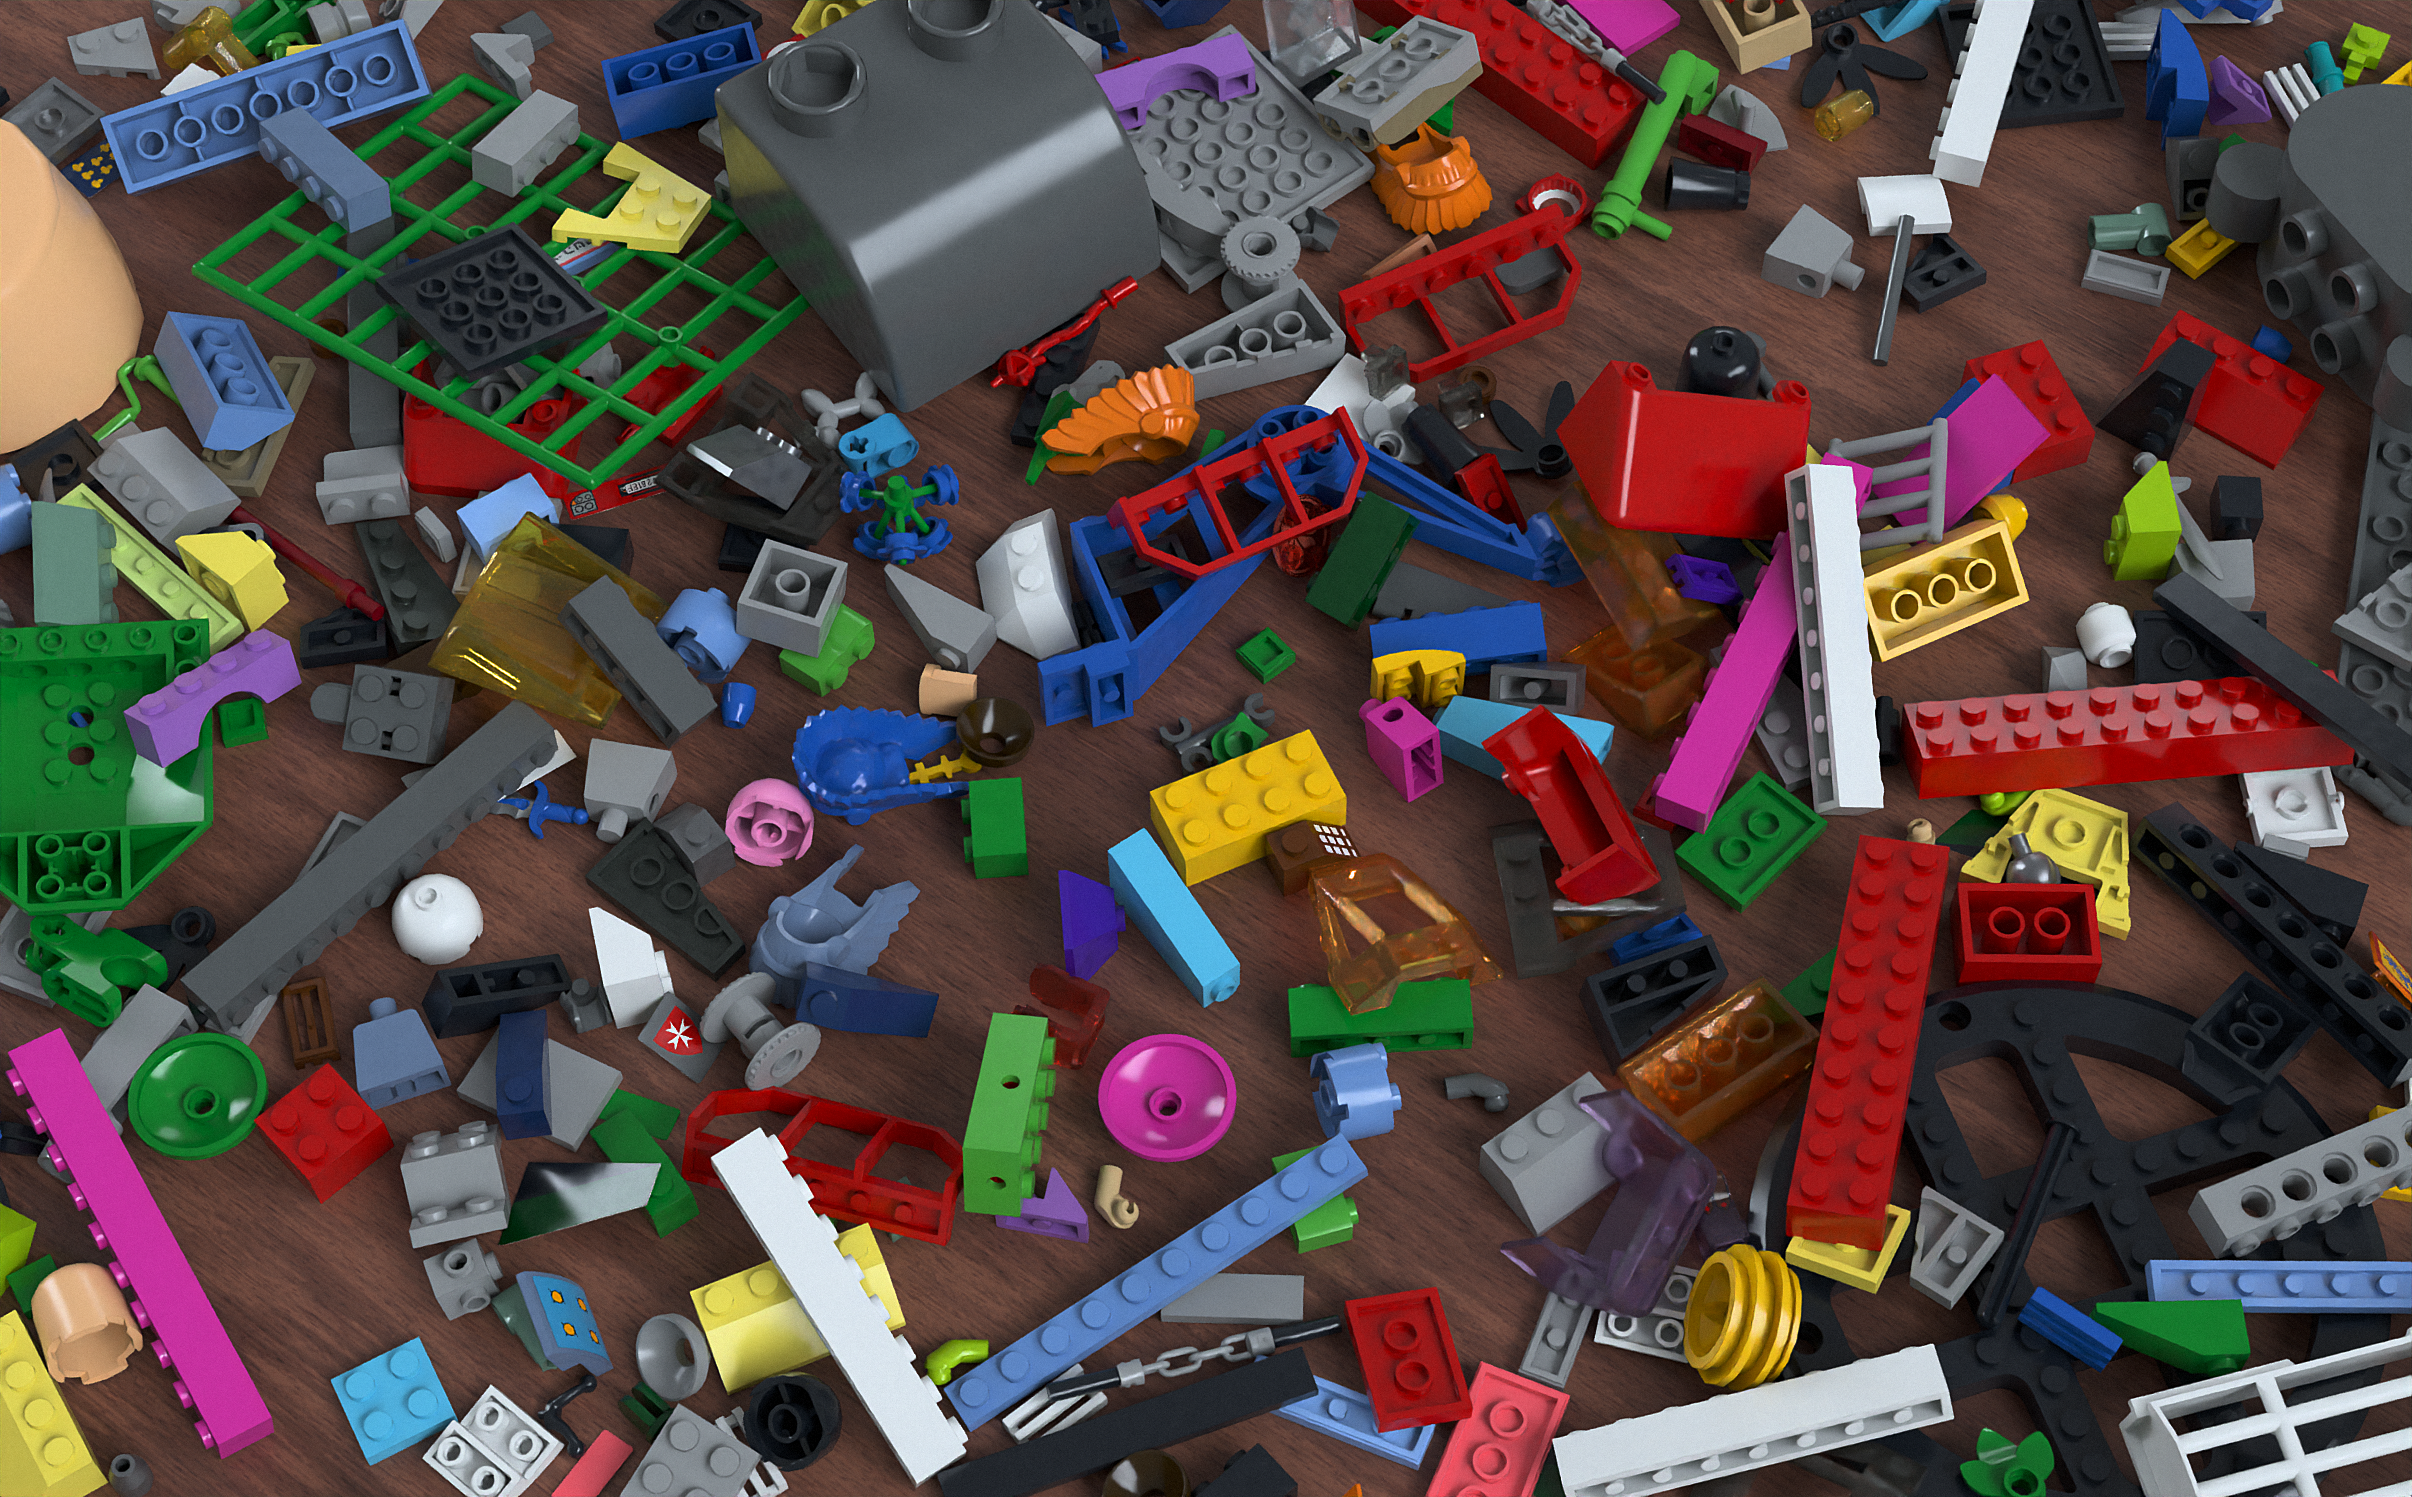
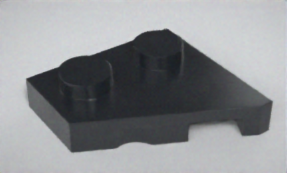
M1934 233L1931 245L1926 251L1921 249L1913 258V264L1906 268L1901 297L1920 314L1985 284L1987 271L1947 233Z
M371 592L373 600L378 602L375 592ZM344 605L334 610L329 616L318 618L300 627V660L303 669L389 657V629L384 616L380 620L374 621L357 608L352 610Z

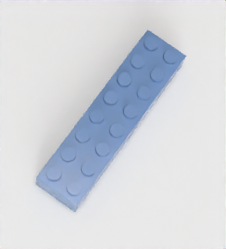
M401 18L102 117L100 121L126 191L129 195L136 197L261 155L258 147V141L261 140L259 122L301 106L329 132L434 98L408 24Z

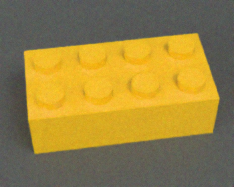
M1978 519L1942 535V542L1939 544H1931L1925 541L1862 567L1864 571L1865 609L1868 614V643L1872 661L1885 662L2029 601L2005 520Z
M1310 729L1150 791L1151 820L1186 887L1264 857L1266 835L1301 821L1309 820L1339 826L1346 824L1347 797Z

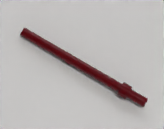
M240 505L229 514L228 518L237 524L255 523L261 526L271 537L273 550L333 591L339 602L350 609L357 608L374 621H378L383 617L385 608L366 595L365 588L352 579L342 578Z

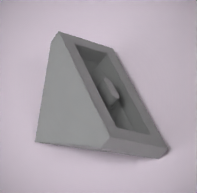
M2042 646L2043 693L2057 690L2087 689L2086 657L2083 649Z

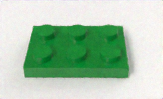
M1759 770L1714 813L1705 834L1695 832L1674 852L1673 861L1741 914L1826 831L1828 822Z

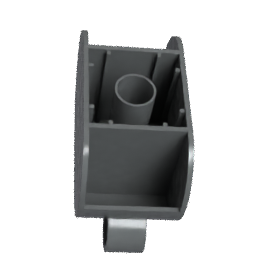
M2397 84L2358 85L2329 93L2305 108L2292 126L2285 152L2264 143L2253 142L2233 145L2222 152L2216 162L2205 204V214L2211 227L2222 236L2238 242H2259L2256 253V269L2263 287L2266 304L2277 318L2281 320L2290 319L2310 341L2312 354L2319 367L2328 374L2338 373L2355 394L2366 404L2374 408L2378 416L2388 425L2402 432L2412 434V87Z

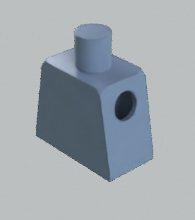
M388 997L373 1001L368 1007L372 1021L358 1025L353 1029L357 1089L360 1097L372 1110H377L451 1086V1080L443 1060L416 1009L398 1012L395 1000Z

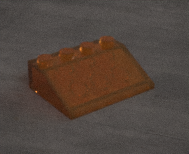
M1582 480L1572 482L1546 509L1552 522L1632 652L1718 624L1725 619L1714 602L1682 596L1679 589L1684 584L1675 583L1672 577L1677 571L1668 569L1664 563L1674 553L1685 555L1672 533L1628 530L1611 525L1598 512Z

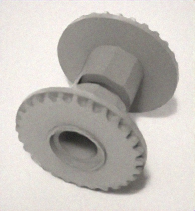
M1249 216V218H1243L1241 221L1235 222L1225 232L1221 241L1220 252L1223 263L1229 270L1222 280L1221 296L1225 306L1231 313L1298 280L1292 269L1296 266L1300 257V240L1291 226L1287 225L1284 221L1269 216Z
M760 971L757 973L752 972L750 975L746 974L742 978L739 977L736 981L731 982L726 988L722 989L705 1009V1013L701 1017L702 1021L699 1024L702 1036L710 1043H720L734 1037L740 1041L741 1050L751 1060L744 1080L747 1087L752 1091L771 1086L782 1087L785 1083L790 1082L811 1062L821 1042V1034L815 1024L801 1022L785 1029L767 1009L774 997L776 983L770 975Z

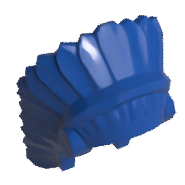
M841 704L834 712L822 709L819 715L807 716L805 726L797 729L796 741L793 743L792 762L798 776L799 789L815 809L827 815L844 816L851 825H862L869 821L871 815L892 808L928 803L937 798L953 799L969 794V782L965 781L911 784L909 769L905 758L919 761L928 753L956 739V722L948 720L940 723L936 717L922 719L919 713L905 717L900 710L888 712L884 708L869 711L859 706L851 711Z

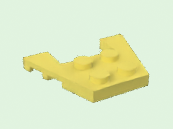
M618 141L603 160V173L633 182V184L606 219L567 208L552 227V241L567 243V237L588 239L592 246H601L604 240L627 242V249L679 253L711 209V195L628 145Z
M2059 788L2035 790L2010 816L2008 823L1994 837H1990L1986 841L1984 848L1972 860H1968L1961 869L1958 881L1965 883H2001L2010 860L2015 859L2007 838L2024 832L2032 852L2040 851L2049 856L2059 868L2061 876L2082 884H2093L2094 888L2099 890L2096 900L2099 932L2126 941L2131 927L2128 907L2130 886H2128L2127 868L2129 862L2127 812Z

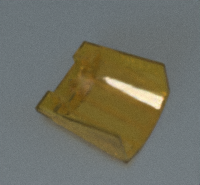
M527 511L490 557L446 628L427 666L602 730L606 726L622 694H620L614 684L557 619L558 615L569 600L604 575H607L613 583L620 585L626 591L630 603L641 616L647 617L655 627L666 614L671 604L539 516Z

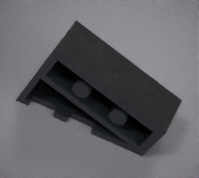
M2179 337L2154 360L2150 367L2144 372L2142 371L2126 389L2124 388L2118 393L2095 426L2139 448L2143 452L2152 453L2156 458L2167 461L2169 464L2192 431L2218 355Z
M1711 934L1586 977L1578 996L1613 1076L1720 992L1729 973Z

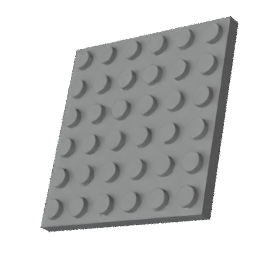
M1229 24L1198 44L1211 41L1217 37L1232 35L1239 31L1232 24ZM1240 33L1255 65L1256 92L1218 102L1212 96L1199 90H1173L1161 95L1152 103L1147 112L1145 125L1125 131L1131 144L1138 141L1148 153L1153 152L1158 157L1163 170L1170 178L1175 177L1183 186L1184 191L1197 185L1206 196H1212L1217 201L1221 213L1229 222H1239L1243 218H1249V216L1257 217L1261 215L1262 217L1278 218V220L1284 221L1287 225L1291 226L1295 216H1306L1309 206L1322 210L1370 180L1375 173L1376 166L1348 138L1342 142L1330 138L1321 126L1315 106ZM1158 228L1161 245L1160 265L1188 294L1228 270L1223 261L1191 249Z

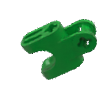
M62 914L38 915L30 923L29 935L34 943L26 949V966L41 976L43 989L50 999L97 1027L104 1028L121 1015L122 997L116 985L127 986L139 991L147 983L157 989L168 978L166 960L159 952L114 927H105L97 934H93Z

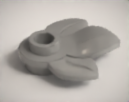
M1374 398L1365 408L1362 418V425L1368 436L1367 443L1379 449L1380 445L1388 447L1390 456L1401 463L1418 465L1425 462L1421 455L1410 445L1409 438L1401 431V425L1406 421L1408 415L1419 407L1416 401L1405 402L1388 410L1381 401Z

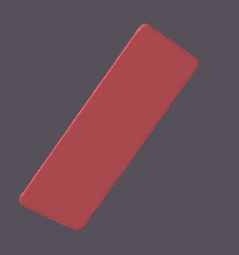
M603 1430L552 1493L551 1497H597L633 1452V1447L608 1430Z

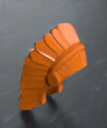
M1423 122L1416 130L1411 132L1419 140L1407 143L1397 150L1392 151L1388 144H1381L1372 152H1364L1359 149L1376 166L1373 177L1368 180L1371 183L1372 191L1378 195L1380 203L1385 204L1386 214L1392 215L1393 224H1401L1405 231L1412 229L1419 236L1427 231L1437 235L1442 230L1452 231L1455 227L1463 229L1471 225L1473 219H1478L1481 212L1489 210L1490 201L1493 200L1491 188L1478 170L1477 162L1470 155L1468 141L1463 136L1454 139L1446 137Z
M1167 363L1162 369L1153 366L1148 372L1135 371L1130 379H1119L1115 388H1103L1098 396L1088 398L1084 408L1072 409L1070 418L1059 420L1056 429L1048 430L1040 438L1047 450L1063 452L1049 459L1046 463L1047 468L1053 474L1075 475L1083 473L1092 476L1101 468L1117 462L1144 460L1149 464L1157 466L1163 463L1166 458L1185 453L1192 440L1193 433L1198 429L1200 423V416L1195 411L1194 377L1183 366L1174 368L1171 364ZM1064 453L1082 454L1084 456H1065Z

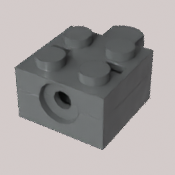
M356 664L353 684L328 682L319 685L313 692L310 700L311 710L314 717L321 722L346 727L342 750L424 764H438L443 760L455 679L375 665ZM394 678L401 679V683L394 682Z

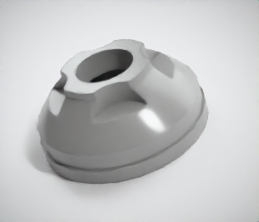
M675 1313L654 1316L641 1327L636 1342V1359L642 1379L661 1399L669 1402L680 1401L697 1393L703 1386L708 1373L711 1353L708 1350L706 1336L686 1317ZM686 1339L689 1340L693 1350L694 1364L689 1362L684 1353V1342Z

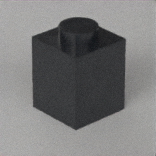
M2218 475L2209 498L2212 540L2251 539L2252 543H2254L2264 520L2261 478Z

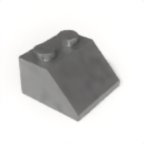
M739 424L691 442L686 448V451L725 476L786 511L812 470L811 466L799 460L802 451L761 426L757 428L756 432H753Z

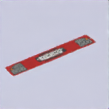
M692 455L602 483L594 490L582 489L566 494L563 499L570 519L576 520L715 477L722 473Z

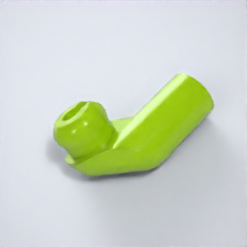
M2035 790L1980 794L1981 808L1991 816H2009Z
M952 1339L945 1342L926 1357L924 1368L927 1369L926 1375L930 1377L935 1385L948 1384L952 1378L951 1368L959 1363H983L989 1359V1339Z

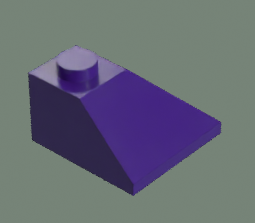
M1069 870L1058 871L1069 993L1077 992L1118 950L1117 932L1126 931L1124 905H1115L1114 888Z

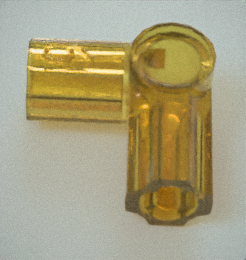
M217 6L205 7L191 22L161 46L164 53L163 60L172 69L177 68L184 71L191 63L195 64L205 55H209L228 76L261 65L258 59L231 32L233 30L231 18L223 9Z

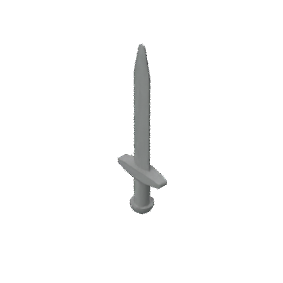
M2150 452L2139 453L2133 460L2134 471L2142 474L2144 477L2157 463V458ZM2180 476L2170 477L2182 527V538L2196 559L2216 579L2223 580L2224 573L2218 555L2177 495V493L2190 488L2191 479Z

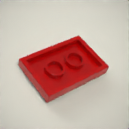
M1437 1287L1345 1301L1343 1312L1378 1433L1472 1417V1401Z

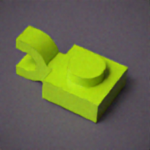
M2354 22L2338 57L2347 60V66L2343 73L2345 76L2343 82L2355 86L2364 67L2376 70L2391 35Z

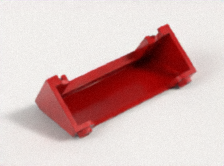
M1610 360L1556 429V432L1598 512L1608 523L1617 528L1775 541L1779 531L1786 533L1789 527V522H1787L1788 511L1784 475L1806 465L1812 402L1807 388L1800 381L1780 380L1772 388L1775 402L1657 389L1650 371L1644 365L1637 362L1630 363Z

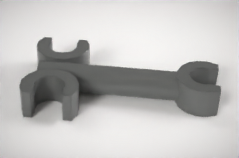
M1259 692L1250 695L1246 699L1244 710L1241 712L1262 729L1274 723L1275 711L1273 709H1269L1264 713L1254 711L1263 706V695ZM1238 713L1193 736L1191 723L1184 716L1178 718L1179 729L1182 732L1179 735H1171L1164 726L1159 728L1161 744L1166 749L1175 752L1177 758L1181 761L1184 777L1195 774L1194 768L1191 765L1193 762L1200 761L1205 764L1207 769L1214 767L1212 753L1207 747L1211 746L1214 735L1220 729L1234 722Z

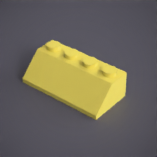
M869 1223L839 1233V1238L834 1241L835 1246L842 1257L851 1254L865 1276L859 1283L867 1296L871 1297L876 1294L884 1304L891 1317L885 1322L888 1329L893 1331L905 1326V1319L887 1267ZM772 1260L690 1291L698 1319L727 1395L759 1384L766 1378L787 1373L831 1355Z
M14 1310L0 1318V1497H84L107 1484L108 1480L60 1386L49 1374L43 1353L32 1332L18 1312Z

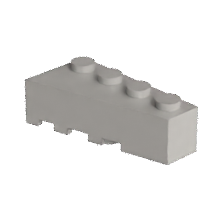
M1301 278L1164 347L1163 367L1168 363L1174 368L1183 366L1185 370L1189 371L1194 377L1195 401L1336 366L1344 357L1346 335Z

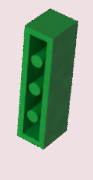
M1439 977L1433 981L1423 982L1396 979L1384 984H1366L1364 982L1352 981L1345 983L1343 986L1322 987L1318 984H1304L1298 988H1288L1287 1010L1291 1058L1313 1057L1317 1053L1364 1043L1374 1044L1379 1042L1383 1044L1386 1053L1472 1048L1474 1025L1469 979L1457 980L1453 977Z

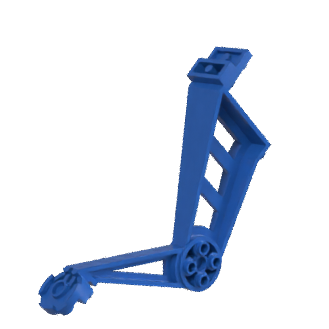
M1288 405L1273 409L1261 416L1251 429L1159 485L1190 473L1198 465L1208 466L1256 446L1262 439L1268 436L1273 439L1330 414L1321 409L1306 405ZM1341 433L1336 437L1337 443L1332 447L1315 453L1313 448L1300 452L1301 458L1284 467L1298 497H1308L1318 505L1332 510L1340 507L1355 464ZM1360 439L1369 457L1364 473L1440 517L1437 518L1389 501L1411 513L1420 521L1411 537L1413 539L1531 581L1536 580L1538 582L1540 579L1548 581L1551 587H1564L1582 581L1589 577L1587 572L1589 567L1600 558L1606 562L1611 553L1612 541L1603 524L1597 520L1593 513H1585L1576 519L1569 520L1563 508L1550 513L1539 512L1527 521L1528 531L1521 535L1516 523L1506 525ZM1268 466L1262 468L1264 473L1249 482L1241 484L1239 479H1236L1251 497L1268 505L1237 537L1241 549L1269 538L1273 534H1278V524L1282 518L1285 519L1286 525L1290 529L1286 517L1288 509L1286 507L1283 510L1286 506ZM1358 490L1354 503L1358 498H1364L1367 492ZM1200 494L1187 499L1189 505L1175 513L1166 515L1164 510L1149 515L1151 521L1140 527L1148 542L1158 539L1157 535L1189 513L1211 562L1228 555ZM1300 499L1303 507L1310 509L1312 506H1315L1308 500ZM1106 515L1099 517L1087 516L1080 521L1070 523L1073 575L1083 599L1090 604L1098 623L1097 628L1100 629L1105 643H1095L1088 648L1065 655H1054L1047 660L1037 663L1041 714L1046 726L1088 715L1094 728L1134 716L1133 701L1142 697L1274 548L1196 580L1183 593L1177 580L1151 587L1162 614L1137 636L1121 597L1111 599L1096 564V557L1133 546L1125 527L1113 530Z

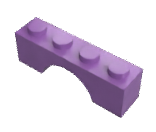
M1239 32L1225 37H1217L1211 41L1188 48H1180L1174 52L1154 58H1146L1137 63L1109 69L1094 75L1115 109L1125 130L1145 125L1147 112L1152 103L1161 95L1173 90H1199L1212 96L1218 102L1256 92L1255 65Z
M263 628L248 634L243 641L226 651L214 654L209 661L191 672L179 675L175 678L174 682L159 691L142 697L137 704L125 710L123 714L137 754L164 768L198 747L199 733L204 718L209 710L223 697L234 692L244 691L269 704L300 685L302 681L290 642Z

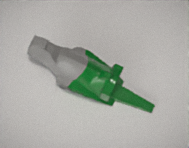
M1097 360L1074 383L1070 385L1062 384L1053 390L1034 437L1037 445L1025 477L1028 485L1035 484L1049 459L1059 453H1063L1047 450L1040 438L1048 430L1056 429L1059 420L1070 418L1072 409L1084 408L1089 397L1098 396L1103 388H1114L1119 379H1125V373L1114 361ZM1064 453L1065 456H1084L1082 454Z

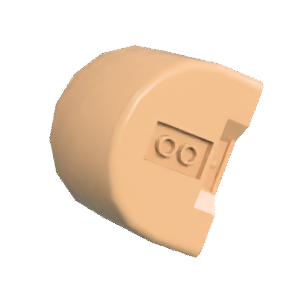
M0 118L1 455L28 447L75 418L80 421L99 409L120 383L117 377L119 368L130 359L136 357L144 314L132 274L113 236L89 202L17 125Z

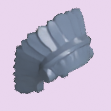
M855 844L846 852L843 859L836 861L805 888L791 897L779 896L771 903L768 910L769 919L760 928L757 940L751 946L748 965L750 974L760 971L770 975L776 983L775 994L771 1002L782 1004L786 1009L795 1008L796 998L807 961L867 975L868 967L877 962L879 953L888 946L889 935L899 930L898 921L909 913L908 904L916 899L920 890L908 880L884 889L874 890L863 907L855 905L849 897L834 889L838 880L853 867L864 852L863 847Z

